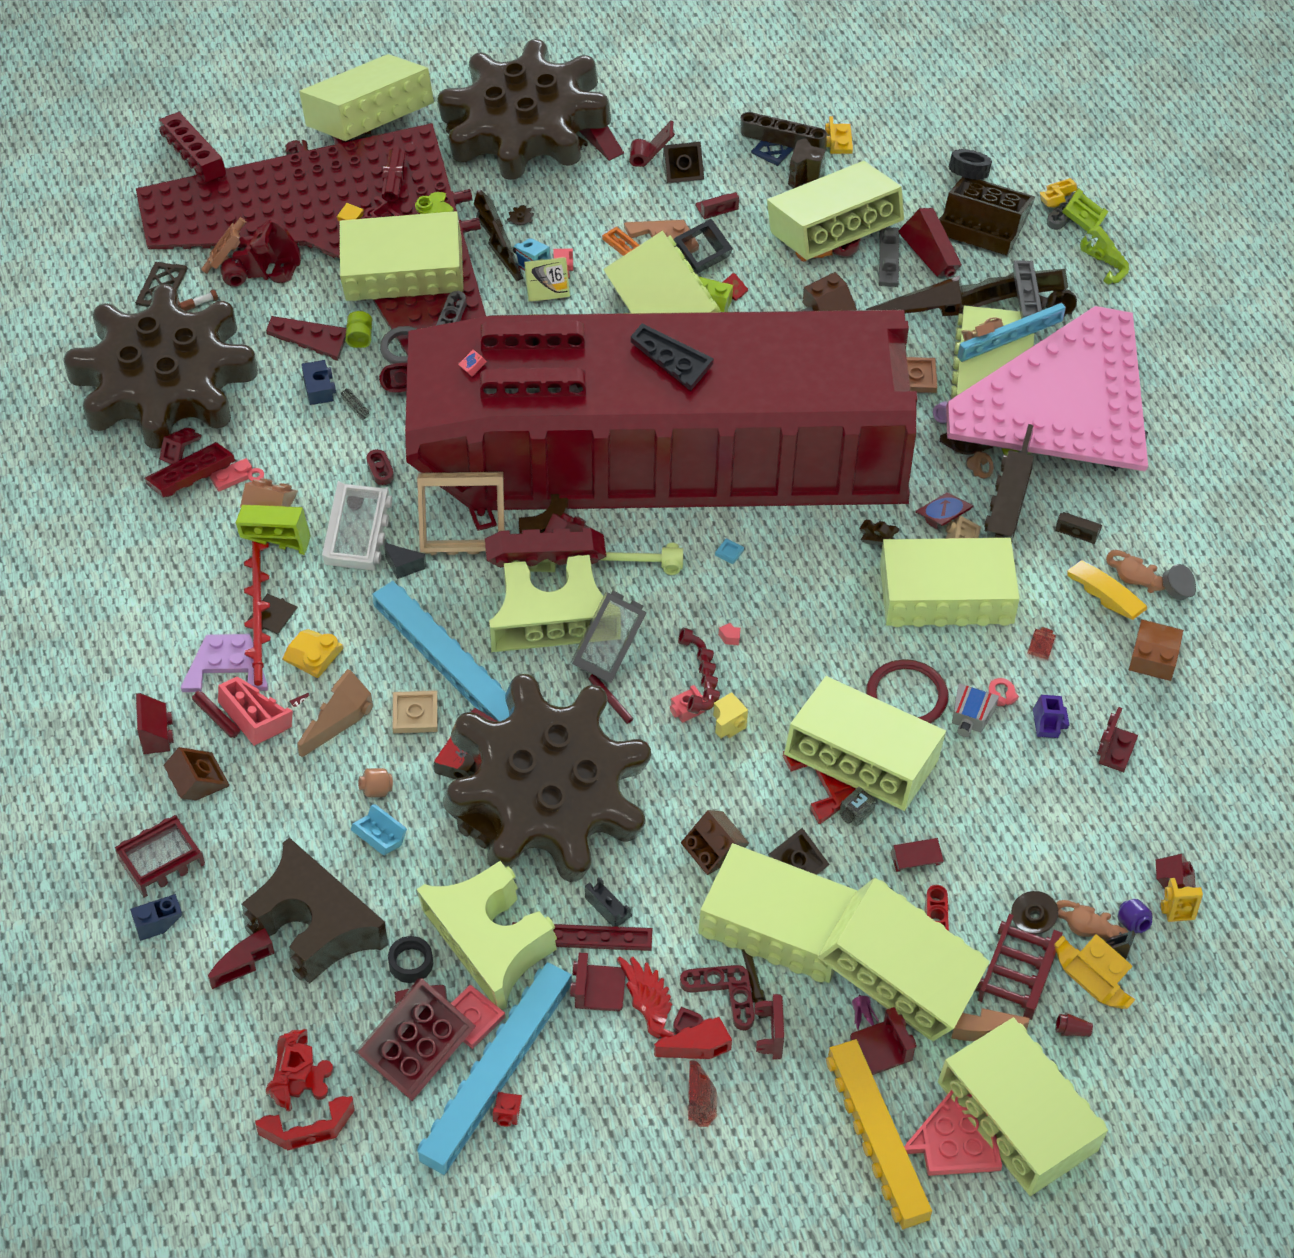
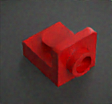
M498 1092L496 1105L492 1113L493 1122H497L498 1125L503 1127H509L511 1124L517 1125L522 1095Z

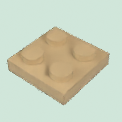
M437 691L393 692V733L438 732Z

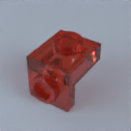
M1041 627L1040 630L1035 628L1027 654L1049 660L1057 638L1053 634V630Z

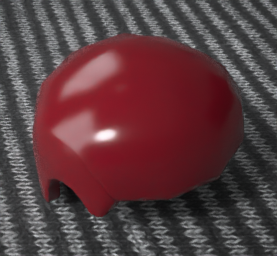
M859 238L832 249V252L839 257H852L858 251L861 239Z

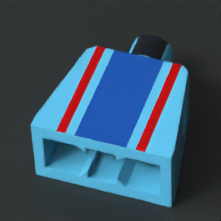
M532 238L523 243H517L513 247V252L517 255L519 268L524 272V262L551 259L549 246Z

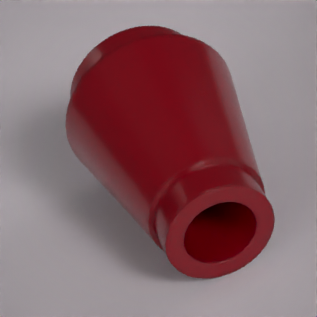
M1066 1012L1065 1014L1058 1015L1055 1030L1056 1033H1061V1036L1090 1037L1093 1023Z

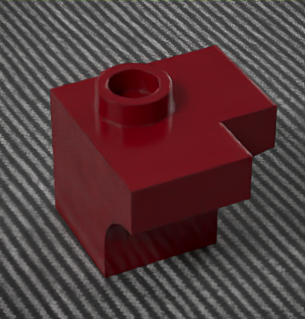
M1182 853L1155 859L1156 879L1164 889L1168 887L1170 878H1175L1178 889L1196 887L1195 870L1192 863L1187 861Z

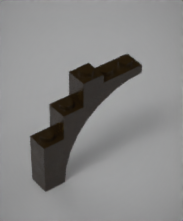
M1066 269L1035 271L1039 293L1066 290L1068 288ZM1014 273L1006 277L987 278L978 284L962 285L963 307L957 308L956 305L948 306L946 309H942L941 312L942 316H957L959 313L963 314L964 306L980 307L1000 300L1018 297Z

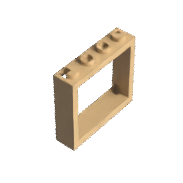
M503 472L418 473L420 552L436 555L437 552H446L448 555L467 552V554L473 555L479 554L480 551H486L485 540L427 541L425 486L497 485L499 532L505 530Z

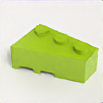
M242 505L235 522L240 538L265 545L267 542L278 544L279 548L286 550V547L299 550V554L305 555L311 535L303 507Z

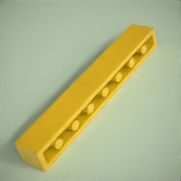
M857 1039L829 1047L828 1057L826 1058L827 1067L830 1072L834 1071L836 1088L839 1093L843 1092L845 1109L848 1114L852 1113L855 1120L853 1121L854 1130L857 1135L861 1134L863 1138L862 1146L864 1153L867 1157L870 1156L873 1161V1174L876 1179L880 1178L882 1182L881 1191L886 1201L889 1200L892 1205L891 1215L894 1222H899L903 1230L930 1221L932 1215L931 1206Z

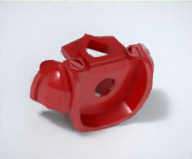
M307 1029L292 1030L279 1036L273 1081H270L266 1087V1094L274 1099L276 1105L285 1108L289 1112L292 1110L290 1096L299 1098L304 1090H312V1095L317 1100L324 1099L328 1094V1086L323 1083V1080L331 1076L333 1072V1064L328 1060L320 1061L317 1066L313 1065L312 1047L307 1045Z

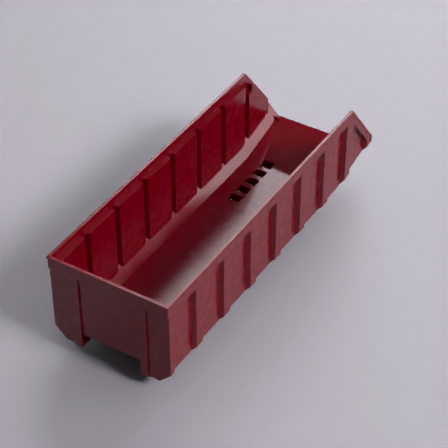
M904 310L490 315L408 331L405 421L406 462L420 473L503 472L504 510H547L551 503V494H559V498H568L569 509L909 504V480L916 440V406L918 398L917 391L910 390L906 357L909 331L908 321H905ZM642 323L714 358L711 368L691 391L630 342L631 335ZM472 350H475L487 361L474 376H470L458 365ZM576 384L577 388L583 387V391L579 393L570 392L569 386ZM518 388V392L509 394L505 392V389ZM527 388H540V391L538 393H528ZM548 388H561V391L551 393L548 391ZM484 389H497V392L486 394ZM497 485L439 486L469 509L477 511L479 508L487 510L486 508L489 507L491 510H498Z

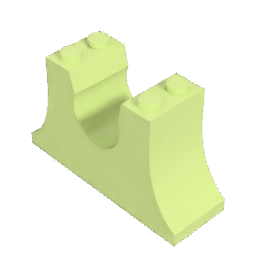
M577 555L575 557H568L566 584L561 589L552 592L541 591L533 586L530 570L525 561L504 563L506 596L500 611L489 620L491 652L580 643L603 598L593 578L590 556ZM609 602L589 642L621 639L620 607Z
M499 861L482 873L464 882L449 886H430L424 884L417 888V893L422 911L489 1000L501 1010L507 1008L508 997L517 980L531 966L557 950L555 943L557 937L553 931L555 926L548 916L544 917L540 911L524 916L518 923L509 926H502L492 922L498 914L507 911L518 900L516 894L518 887L514 882L515 874L509 866L505 867Z

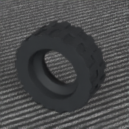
M956 149L951 154L948 167L952 173L958 176L982 180L988 178L992 160L981 152L969 149Z

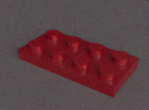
M215 442L144 479L146 484L161 497H169L174 495L176 491L190 487L194 482L202 478H208L212 473L229 467L236 460L233 453L218 442Z

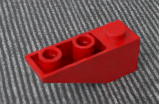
M720 1017L708 1018L702 1021L700 1025L693 1028H684L674 1036L659 1039L654 1044V1056L712 1059L731 1050L732 1038Z

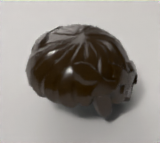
M1068 289L1053 291L1047 298L1046 308L1062 303L1066 307L1065 317L1067 314L1070 315L1077 307V297Z

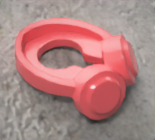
M997 678L990 682L989 693L999 696L997 706L1012 705L1018 700L1019 696L1015 692V687L1009 680ZM998 684L1007 686L1006 699L996 691L995 687Z

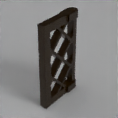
M155 261L135 302L136 305L150 306L152 299H144L146 294H150L152 297V292L157 287L150 288L154 280L159 285L173 284V287L178 290L188 267L181 264L175 265ZM159 269H164V270H166V271H164V272H162V273L156 275ZM179 272L176 278L171 273ZM166 275L170 276L171 280L161 283L158 279Z

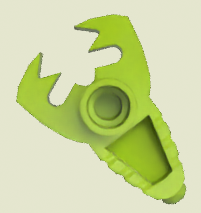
M1101 226L1093 227L1086 234H1092L1091 239L1097 237L1098 240L1092 247V240L1087 241L1085 236L1080 242V249L1095 259L1118 268L1120 271L1116 275H1112V272L1109 270L1103 281L1108 285L1112 282L1119 283L1129 273V263L1121 252L1118 251L1114 242Z

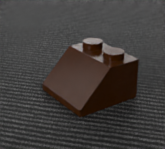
M836 272L805 286L803 289L802 303L807 308L811 307L813 311L857 310L847 283Z
M178 747L163 765L181 799L197 801L230 786L212 752Z

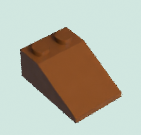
M1141 619L1128 670L1171 681L1184 630Z

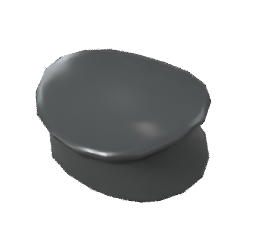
M1184 564L1174 565L1163 573L1164 588L1173 598L1184 600L1195 595L1196 581L1194 575Z

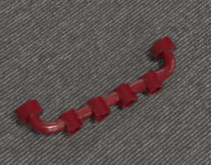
M683 627L679 633L678 643L685 646L693 643L698 647L697 659L700 660L699 673H702L701 687H704L703 697L691 695L687 705L688 712L698 714L700 710L708 711L712 709L714 703L720 697V691L715 690L718 678L713 676L716 664L711 663L714 651L707 649L705 642L698 636L693 635L692 629Z

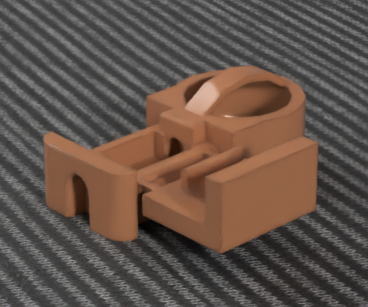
M997 317L989 318L984 323L976 326L975 330H962L964 341L994 332L995 329L1003 326L1002 319Z

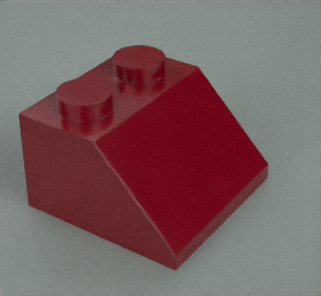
M136 693L137 731L143 754L169 752L170 743H174L173 730H169V725H173L172 712H168L166 703L142 693Z

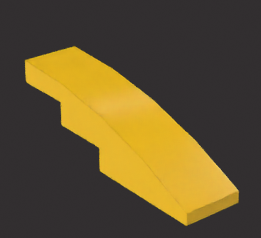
M1083 560L1067 570L1068 577L1083 584L1084 590L1087 593L1100 598L1101 604L1104 607L1131 620H1134L1147 610V605L1111 576Z

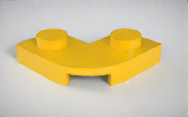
M1069 178L1047 185V191L1040 192V197L1047 207H1057L1060 203L1066 202L1065 196H1069L1077 190V184Z

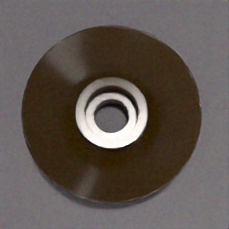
M1029 891L1023 893L1014 901L1011 909L1012 920L1020 930L1031 934H1042L1055 925L1058 919V907L1050 895L1040 891ZM1032 914H1038L1039 917H1038V918H1031V915H1032Z

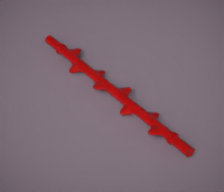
M252 541V557L244 561V566L252 568V586L244 588V593L253 597V618L244 622V626L253 629V648L245 650L244 654L253 659L254 685L260 686L263 684L262 668L264 667L262 662V644L271 641V636L262 633V612L270 608V603L261 601V582L270 578V575L261 571V551L268 548L269 543L265 545Z

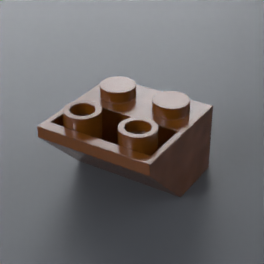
M707 810L681 841L683 847L707 875L721 868L732 843L744 848L749 844L723 811Z

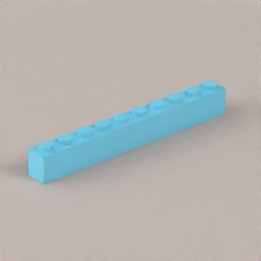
M391 581L372 594L374 607L475 708L496 721H502L509 717V710L505 700L506 692L502 689L499 682L495 679L493 680L483 666H478L471 654L465 653L457 640L451 639L447 635L446 630L441 625L438 626L428 612L425 613L420 608L419 603L407 595L402 586H398L394 581Z
M549 962L545 964L543 969L539 968L537 970L532 985L524 989L519 1004L511 1008L508 1016L509 1019L505 1024L502 1023L499 1026L494 1041L486 1045L481 1060L473 1064L468 1079L460 1083L456 1097L447 1102L444 1108L445 1113L441 1119L435 1120L428 1138H424L420 1142L417 1149L419 1162L445 1176L497 1098L498 1092H501L570 989L572 974Z

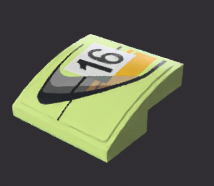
M566 257L524 262L528 301L570 297Z

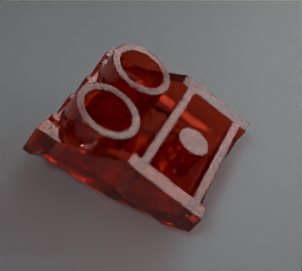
M690 1060L688 1121H695L698 1127H708L717 1117V1090L701 1065L695 1060Z

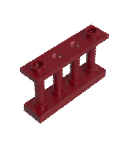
M1009 914L1006 922L1001 921L997 934L1001 936L984 979H980L975 991L979 992L977 1001L982 1002L985 993H989L1021 1005V1008L1025 1009L1023 1017L1032 1020L1056 956L1055 943L1061 938L1063 932L1054 930L1051 938L1046 937L1045 939L1012 927L1013 915ZM1007 935L1043 947L1042 950L1046 951L1044 957L1039 956L1038 958L1005 946L1004 943ZM1000 954L1035 966V969L1039 970L1037 976L1032 975L1031 977L997 965ZM994 973L1028 985V988L1032 989L1030 996L1027 994L1022 996L989 984L992 974Z

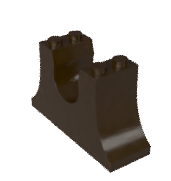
M290 837L282 843V857L273 875L261 888L241 903L243 909L242 916L246 923L245 929L250 935L265 928L270 937L276 934L282 926L291 922H303L309 925L304 932L297 935L289 946L290 960L293 965L292 972L299 980L305 979L309 984L332 964L350 954L364 950H382L388 945L385 921Z

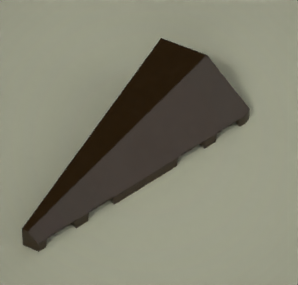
M960 275L866 308V310H904L906 314L937 308L942 310L956 305L957 308L963 307V289Z

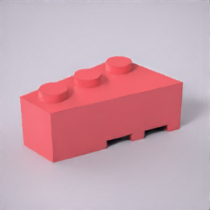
M238 676L218 685V703L254 746L292 727L293 711L288 707L284 709L276 704L275 699L272 697L268 699L259 693V689Z

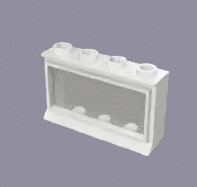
M337 482L322 552L325 565L375 571L376 564H380L381 561L380 545H384L385 541L383 529L388 526L389 521L387 510L392 507V496L389 495L388 487L384 489Z

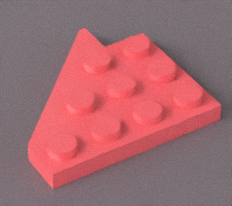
M952 1090L904 1146L907 1154L924 1153L928 1176L1001 1171L1002 1169L996 1135L991 1137L992 1149L977 1130L979 1127L978 1119L971 1114L964 1115L962 1110L968 1109L959 1105L957 1096L955 1102L951 1099L954 1093ZM968 1117L976 1121V1127L973 1126Z

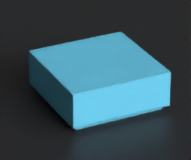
M726 538L716 550L715 556L734 564L744 551V547Z

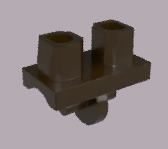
M867 519L864 520L859 528L864 534L861 541L866 544L878 545L880 549H882L883 539H893V536L900 531L897 526L887 525L885 521H879L875 524Z

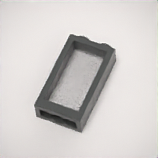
M613 590L611 594L605 592L571 660L573 665L609 683H612L647 613L642 610L643 605L633 600L631 603L623 600L624 596Z

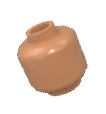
M367 768L363 776H359V790H363L366 797H386L393 788L392 774H389L384 768Z

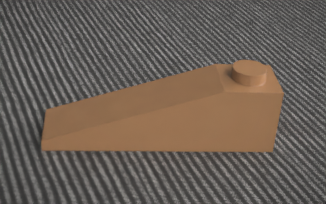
M347 669L331 689V692L334 693L327 704L323 702L317 721H311L297 743L299 756L304 757L371 712L373 708L371 693L351 670Z

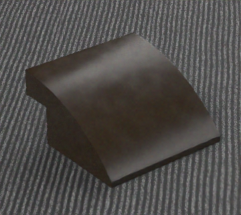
M961 177L949 191L944 213L939 220L948 238L1008 256L1026 222L1035 196L980 179L975 180Z

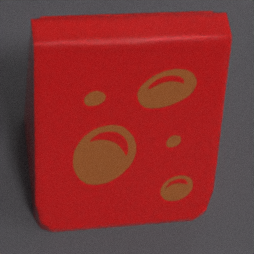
M732 273L723 281V283L733 285L732 299L734 301H737L748 292V288L735 273Z

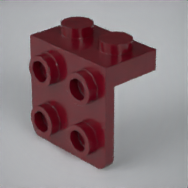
M579 952L578 961L573 962L572 975L576 976V982H571L570 997H575V1008L621 1011L623 1009L626 977L622 968L588 965V953Z
M895 1007L886 1010L883 1022L858 1030L850 1035L851 1041L857 1039L872 1075L912 1061L915 1048L917 1047L913 1035H909L906 1030L904 1017L902 1014H898Z

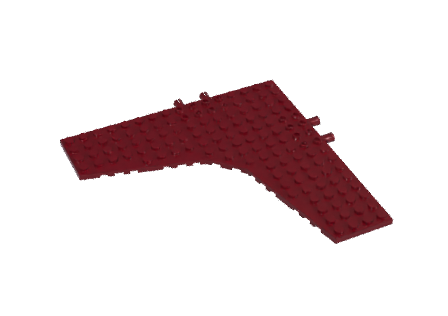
M433 123L348 142L332 136L335 145L312 150L308 149L306 140H302L303 146H301L299 140L295 144L298 153L225 168V175L205 182L201 176L194 175L136 188L148 249H174V247L191 249L192 246H202L203 249L211 248V246H215L230 225L232 223L235 225L239 217H241L246 223L240 230V237L254 236L258 227L274 219L288 230L295 243H299V246L315 247L334 259L335 257L340 259V221H338L337 215L346 203L363 209V216H365L366 210L373 208L375 205L374 198L376 196L382 198L384 165L386 166L388 152L393 147H400L406 153L404 163L405 178L404 183L400 187L399 199L395 200V202H388L389 207L401 216L420 214L415 208L418 198L429 196L434 192L446 193L444 202L452 206L454 211H457L456 204L473 201L470 189L454 193L451 191ZM478 217L464 221L459 220L462 238L463 293L467 302L460 321L486 316L464 238V233L481 230ZM450 293L373 299L386 324L391 329L399 326H410L420 329L436 326ZM450 313L446 316L447 319H453L456 317V315L453 313ZM408 335L395 337L408 356Z

